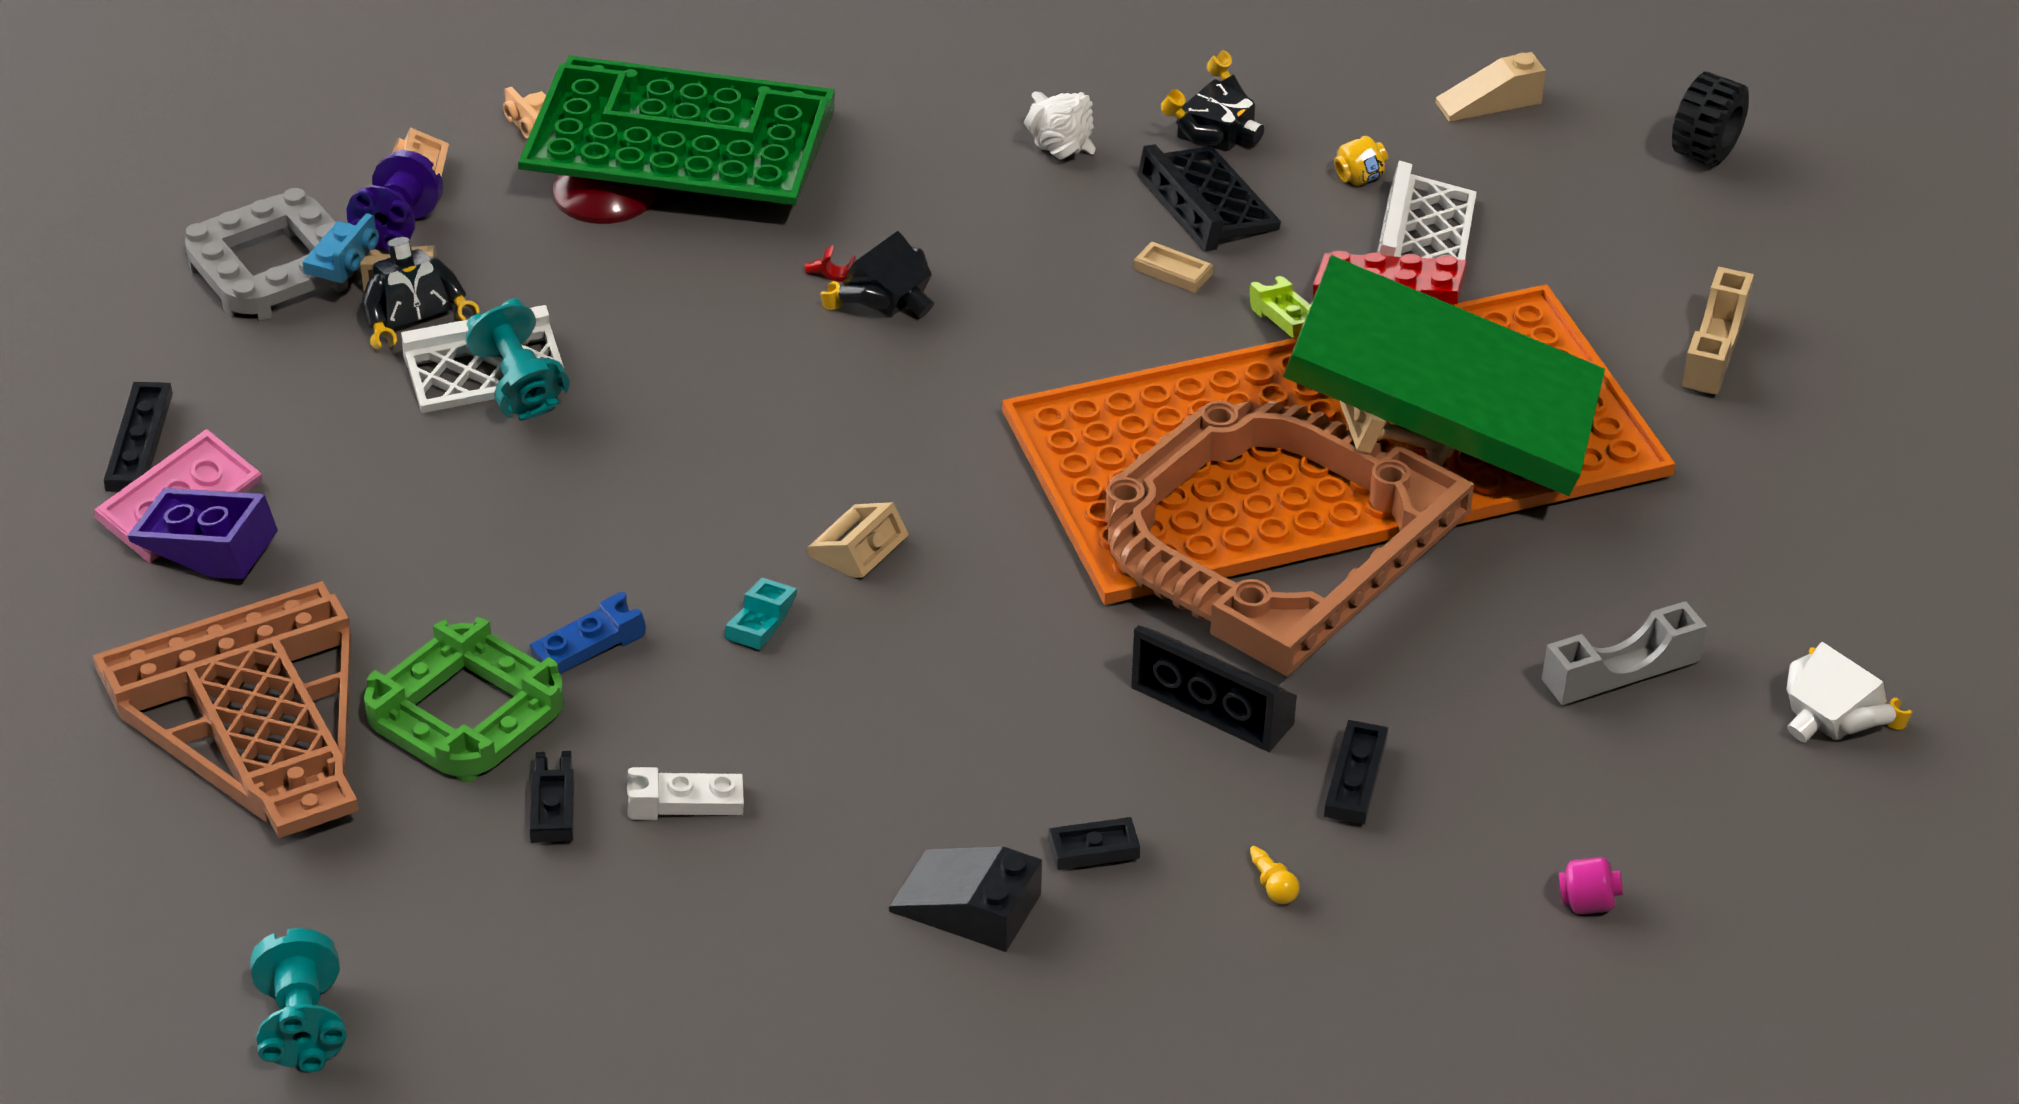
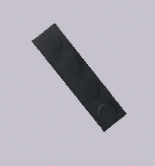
M133 382L103 480L106 492L121 491L151 469L173 395L171 383Z

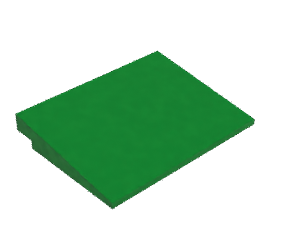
M568 55L565 64L560 63L518 161V169L796 205L833 116L835 89Z
M1331 255L1283 377L1570 496L1581 475L1605 368Z

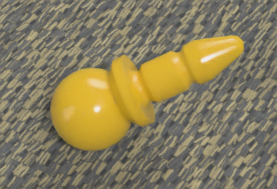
M1252 846L1250 848L1252 862L1261 872L1260 882L1266 888L1268 897L1277 904L1284 905L1293 902L1300 891L1297 877L1289 872L1284 864L1274 863L1266 851L1257 846Z

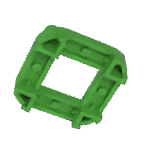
M476 617L475 623H457L448 626L447 620L444 619L433 625V639L390 672L383 675L374 670L366 679L367 688L364 694L368 724L377 733L445 774L456 776L461 782H472L481 773L499 764L557 717L565 707L563 683L558 664L552 658L548 657L544 661L539 662L491 633L490 621ZM464 666L514 696L474 729L465 724L454 729L415 704Z

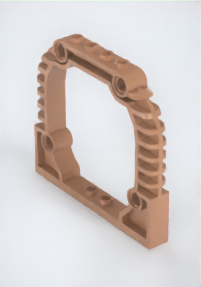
M1213 401L1205 404L1193 415L1187 416L1181 425L1171 433L1164 435L1149 451L1140 454L1134 463L1112 478L1106 489L1105 521L1109 526L1108 543L1111 555L1127 577L1134 578L1136 584L1143 589L1151 588L1154 590V594L1162 600L1169 598L1173 601V605L1180 610L1188 609L1192 611V616L1196 619L1210 621V634L1288 677L1471 512L1474 483L1398 444L1388 452L1384 450V445L1377 441L1371 453L1359 451L1356 449L1351 432L1347 430V426L1340 421L1332 423L1328 421V416L1320 411L1314 414L1308 413L1306 406L1294 405L1288 409L1283 407L1282 402L1270 401L1261 408L1253 409L1252 402L1250 401L1236 405L1225 401ZM1251 447L1281 448L1305 456L1370 491L1369 502L1371 506L1378 511L1392 513L1397 521L1400 532L1382 548H1376L1364 564L1359 568L1352 569L1347 578L1329 595L1323 598L1312 591L1296 593L1272 592L1269 585L1257 579H1246L1236 583L1170 548L1149 531L1155 523L1156 505L1209 461L1233 460Z

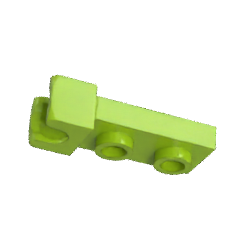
M1282 276L1275 277L1276 285L1264 286L1259 282H1252L1250 285V304L1252 310L1261 318L1267 316L1288 335L1297 339L1311 305L1293 291V284Z

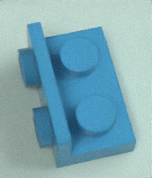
M366 213L357 225L337 221L303 260L304 274L343 284L349 275L358 269L360 262L369 251L373 250L377 245L379 234L375 227L374 215Z

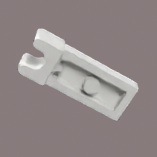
M632 767L628 770L627 817L631 820H657L658 814L743 815L742 774L658 773L657 767Z

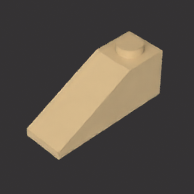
M1533 52L1502 57L1437 96L1435 103L1449 122L1542 104L1546 70Z

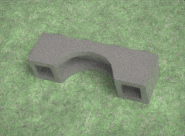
M1684 601L1652 611L1646 622L1635 634L1611 647H1593L1583 634L1548 644L1542 681L1560 704L1565 705L1699 662L1702 657L1707 625L1692 607Z

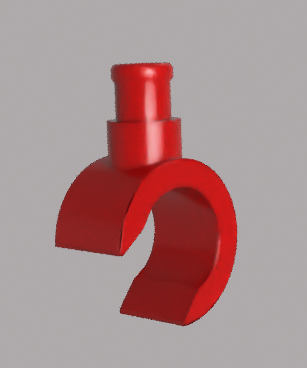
M834 245L830 246L824 252L823 259L805 263V272L807 274L823 273L830 280L845 281L853 262L856 260L855 255L845 266L834 265L830 261Z

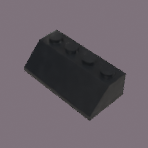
M1140 625L1134 629L1132 689L1269 753L1294 725L1296 694L1159 631Z

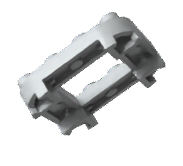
M290 188L284 194L257 200L250 205L224 212L217 217L201 223L191 224L186 228L185 244L191 272L195 273L198 271L222 299L223 311L231 317L237 312L257 314L258 321L272 318L271 306L329 284L339 293L349 287L348 279L355 273L353 271L343 284L304 274L302 262L308 256L305 255L300 259L270 268L253 276L230 249V247L283 229L289 237L296 235L311 252L336 222L315 199L306 196L304 190L300 188Z

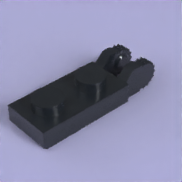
M562 751L560 770H548L546 753L536 752L535 771H532L531 843L573 841L575 780L571 751Z

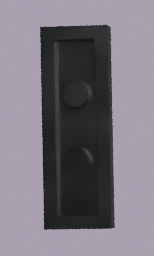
M1348 720L1325 803L1324 817L1365 825L1387 742L1388 727Z

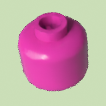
M1605 857L1571 860L1567 863L1566 871L1559 872L1563 905H1570L1575 914L1609 912L1615 906V896L1623 895L1621 871L1612 870L1610 862Z

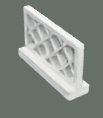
M1399 161L1389 191L1377 252L1385 256L1401 257L1402 253L1412 251L1414 254L1421 256V258L1453 256L1457 259L1465 260L1477 192L1411 174L1412 164ZM1414 188L1427 191L1430 195L1422 197ZM1454 198L1466 203L1456 206L1450 199ZM1439 203L1445 210L1437 212L1431 205ZM1420 208L1427 216L1418 218L1412 210ZM1454 218L1460 225L1452 227L1446 219ZM1435 224L1441 231L1433 233L1427 225ZM1416 229L1423 237L1414 239L1408 231ZM1450 239L1456 246L1448 248L1442 241ZM1431 245L1437 252L1429 254L1423 247Z
M542 305L530 308L535 314L536 325L530 337L521 344L523 349L532 350L537 358H551L559 361L563 366L550 326L547 306ZM468 320L401 332L403 357L406 367H408L421 413L495 399L494 392L499 383L498 379L503 374L500 369L503 359L498 356L480 357L469 351L465 342L466 334L469 331L467 327ZM546 341V345L540 352L526 346V344ZM468 355L474 356L468 366L453 360L454 358ZM482 361L497 367L490 376L476 370ZM426 363H438L431 373L417 367V365ZM446 368L460 373L454 383L439 377ZM468 378L483 384L480 389L472 391L462 388V385ZM432 385L446 390L445 394L441 397L426 399L425 395Z

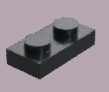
M1131 817L1049 828V843L1057 870L1140 859V844Z

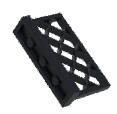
M1156 144L1143 147L1137 175L1204 251L1217 250L1219 239L1279 230L1281 224L1279 218L1213 146L1163 153ZM1208 159L1212 163V165L1201 162L1200 160ZM1175 165L1184 167V170L1177 168ZM1190 170H1193V171H1196V172H1200V173L1206 174V175H1208V176L1206 177V176H1203V175H1200V174H1196V173L1190 172ZM1213 177L1228 181L1230 184L1213 179ZM1192 184L1201 186V188L1194 187ZM1207 188L1217 192L1224 193L1225 195L1223 196L1211 191H1207ZM1230 196L1243 199V200H1245L1246 202H1243V201H1239V200L1230 198ZM1209 203H1212V204H1215V205H1219V206H1218V207L1211 206ZM1224 208L1241 212L1242 215L1224 210ZM1248 215H1251V216H1254V217H1257V218H1260V219H1263V220H1256V219H1253V218H1250V217H1247V216H1248ZM1226 221L1232 223V225L1224 226L1223 222Z

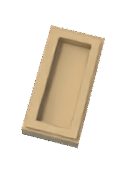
M1151 241L1134 259L1133 270L1196 293L1213 275V264Z

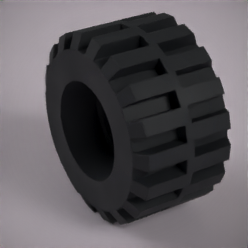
M1708 71L1700 74L1691 83L1678 107L1672 128L1673 150L1676 153L1714 167L1718 166L1730 154L1742 132L1749 107L1748 87Z

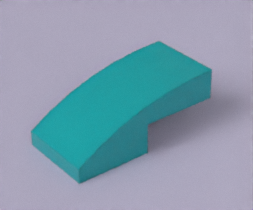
M761 578L745 593L743 609L726 624L725 639L761 650L786 617L797 596V588Z

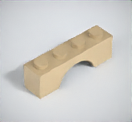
M1718 266L1711 285L1700 331H1695L1687 352L1682 387L1702 393L1718 395L1748 310L1754 274Z

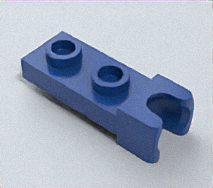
M619 592L599 602L600 609L529 644L531 654L539 662L544 661L548 657L552 658L558 664L559 673L561 674L619 643L624 647L643 637L646 632L643 614L640 609L629 611L626 593Z

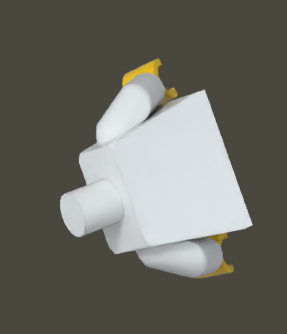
M1821 642L1817 648L1811 647L1808 655L1790 664L1786 690L1789 694L1791 709L1797 716L1787 726V729L1797 740L1806 743L1817 730H1820L1833 740H1839L1847 733L1853 734L1880 725H1888L1896 730L1906 728L1913 711L1910 709L1908 711L1899 710L1902 702L1898 698H1893L1889 704H1885L1887 701L1884 682L1827 644Z

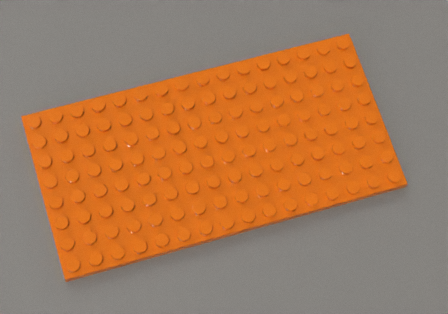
M1547 284L1451 304L1605 368L1581 475L1570 496L1454 449L1452 456L1446 458L1442 467L1474 483L1471 512L1458 524L1674 475L1676 463ZM1296 338L1002 400V412L1104 605L1154 594V590L1151 588L1143 589L1136 584L1134 578L1127 577L1111 555L1108 543L1109 526L1105 521L1107 485L1117 473L1123 472L1134 463L1140 454L1149 451L1164 435L1171 433L1181 425L1187 416L1193 415L1205 404L1213 401H1225L1233 405L1250 401L1252 402L1253 409L1261 408L1266 403L1273 401L1282 402L1283 407L1288 409L1294 405L1306 406L1308 413L1311 414L1320 411L1328 416V421L1332 423L1340 421L1350 431L1339 400L1283 377L1297 341ZM1386 438L1377 440L1384 445V450L1388 452L1398 444L1429 460L1425 448ZM1251 447L1233 460L1209 461L1160 501L1155 509L1154 526L1149 532L1170 548L1226 578L1388 541L1400 531L1392 513H1384L1371 506L1369 502L1370 491L1305 456L1281 448Z

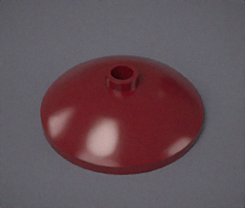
M559 174L553 184L554 201L563 213L576 220L594 224L618 223L635 218L647 211L654 204L658 195V187Z

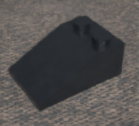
M1004 846L926 849L891 902L889 912L1007 952L1041 896L1042 859Z

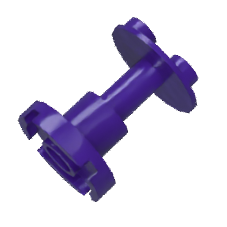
M394 151L392 155L385 156L376 166L372 175V186L361 188L351 196L346 208L348 223L357 225L366 213L374 215L375 227L379 234L378 242L374 249L389 252L388 241L397 237H407L410 240L415 230V219L425 217L438 205L443 194V180L440 173L436 175L432 169L434 164L427 157L415 151Z

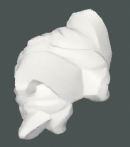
M1033 92L1032 98L1035 104L1031 105V110L1024 120V125L1033 135L1036 146L1040 150H1049L1059 160L1081 151L1093 155L1096 148L1089 139L1092 133L1091 130L1094 128L1092 123L1093 110L1091 109L1093 104L1090 101L1089 95H1084L1083 92L1078 94L1061 93L1048 98L1042 92Z

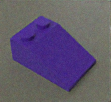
M163 488L127 536L131 543L208 577L244 579L278 532L265 494Z

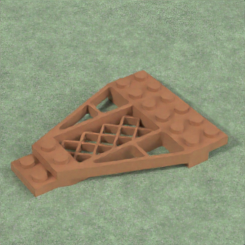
M323 581L92 655L95 668L121 719L264 822H270L279 839L359 811L357 798L347 781L352 651L349 618L335 593L330 595ZM335 646H342L341 671L339 673L308 683L302 682L291 661ZM242 682L257 685L253 692L239 689ZM269 688L283 691L279 698L265 695ZM340 692L337 746L313 701ZM189 696L193 698L202 718L166 730L140 711ZM209 696L217 698L214 704H212ZM230 701L244 704L240 711L226 708ZM256 707L270 711L267 717L253 715ZM283 714L297 717L293 724L279 721ZM222 722L231 724L227 731ZM243 727L258 730L254 737L239 734ZM270 733L284 736L280 744L266 741ZM203 737L213 738L233 777L185 743ZM297 740L312 743L308 750L293 747ZM236 748L245 750L241 757ZM257 753L272 756L268 764L254 761L253 759Z

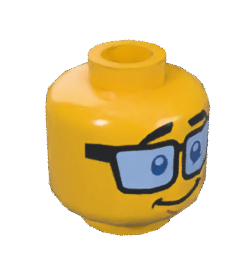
M1361 136L1339 147L1337 157L1334 158V165L1340 179L1344 183L1350 182L1352 185L1359 187L1380 178L1384 174L1388 154L1381 142L1376 143L1369 136Z

